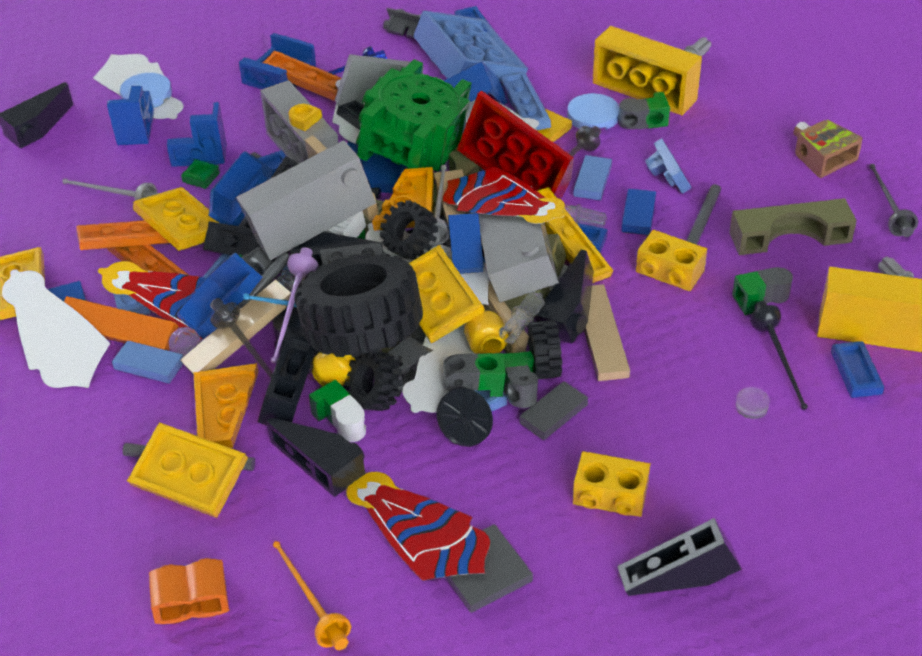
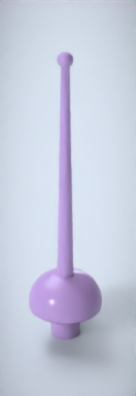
M301 248L300 253L292 254L288 258V269L296 277L275 354L271 359V362L274 364L278 361L277 357L295 303L297 287L302 278H305L309 272L316 271L319 266L318 262L312 258L313 251L309 248Z

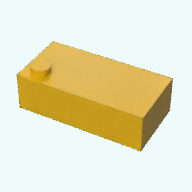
M609 26L595 39L593 83L635 99L653 98V93L664 92L670 105V111L683 116L698 98L702 56L614 26Z
M829 266L819 311L817 337L849 342L863 341L864 344L922 352V279Z

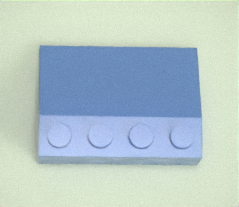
M422 11L413 37L447 79L480 62H483L494 72L500 82L502 76L521 72L527 73L528 68L485 19Z

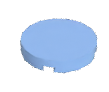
M157 73L134 75L125 80L120 87L121 99H129L131 86L142 85L143 91H150L154 108L162 105L164 99H169L172 94L169 79Z
M583 94L570 101L567 108L568 119H571L574 127L583 131L597 132L603 127H606V129L612 128L618 122L619 105L613 98L603 94Z

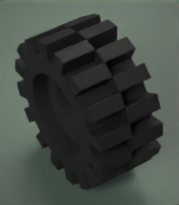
M406 200L405 203L402 201L398 202V208L392 206L389 209L392 212L391 215H384L383 218L387 222L386 224L381 223L380 228L385 230V232L380 233V238L384 239L382 244L389 251L405 259L410 258L414 260L417 258L416 255L420 257L425 254L424 249L430 251L432 248L429 243L430 241L435 242L437 237L433 236V233L438 232V227L434 225L438 222L433 217L434 214L416 202ZM415 221L412 234L404 240L403 235L407 225Z
M555 320L529 322L528 346L529 351H531L534 357L533 373L538 376V379L561 377L562 349L560 348L561 341L557 323Z
M368 352L363 353L361 356H355L356 361L351 360L349 366L352 370L346 375L350 376V379L345 381V387H350V390L347 392L363 409L388 410L390 405H395L397 402L394 396L400 397L401 391L398 390V386H403V380H399V376L403 375L402 369H397L400 363L398 360H394V355L385 352L373 354Z

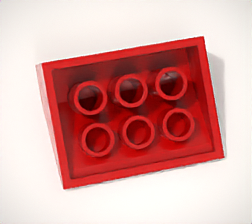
M483 91L477 94L457 150L483 170L497 167L532 186L536 191L548 187L556 198L561 199L572 178L574 157Z

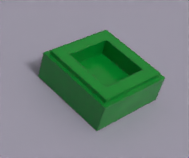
M195 159L181 174L182 182L206 189L220 174L218 165Z

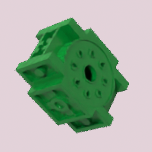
M415 59L406 67H402L400 71L391 68L384 76H380L375 86L371 90L368 89L363 96L362 104L364 108L359 116V126L361 129L356 139V145H358L357 156L367 161L376 153L390 159L391 162L397 165L402 164L408 167V169L433 167L434 171L439 172L441 166L445 165L449 160V154L458 147L464 132L472 83L461 79L453 88L452 85L444 82L442 79L421 74L423 63Z

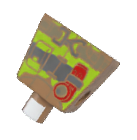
M823 120L813 126H809L802 121L793 130V134L797 137L796 156L820 179L857 161L859 158L863 138L830 120Z

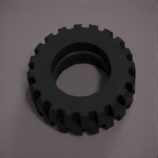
M365 253V255L360 256L355 254L345 259L338 258L332 260V263L323 264L317 267L316 271L309 272L305 279L300 281L295 292V303L305 340L321 353L326 355L333 353L336 357H344L345 355L355 357L368 352L370 354L377 353L385 347L391 348L396 345V342L407 339L410 333L417 329L423 317V307L413 267L401 257L396 255L391 257L386 253H381L380 255Z

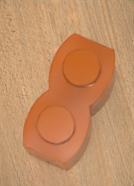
M203 558L187 566L167 564L149 572L151 610L155 624H173L192 617L206 618L229 611L223 560Z

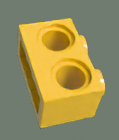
M652 230L638 249L636 272L691 291L705 271L708 248Z
M582 451L574 481L573 504L589 509H600L616 512L621 515L642 517L651 463Z

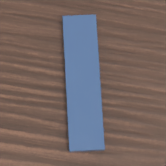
M521 72L502 76V87L515 113L523 118L537 120L539 122V126L536 127L537 130L550 128L551 120L526 73Z

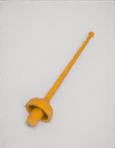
M275 541L273 547L279 551L320 618L314 632L316 641L320 646L326 648L333 646L336 650L346 648L349 643L346 637L351 631L350 621L343 614H327L280 547V542Z

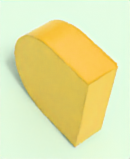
M297 104L290 108L288 112L290 124L303 131L308 130L323 118L322 110L309 104Z

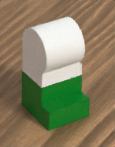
M337 380L309 394L311 414L318 421L327 418L337 428L338 434L349 442L359 441L365 436L364 410Z

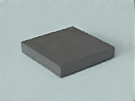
M495 524L482 530L490 539V548L484 565L485 574H464L445 577L470 613L533 581V573Z

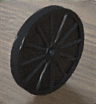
M468 388L453 389L441 398L437 407V422L442 433L457 445L464 447L475 446L484 441L492 430L493 415L487 401L474 390Z

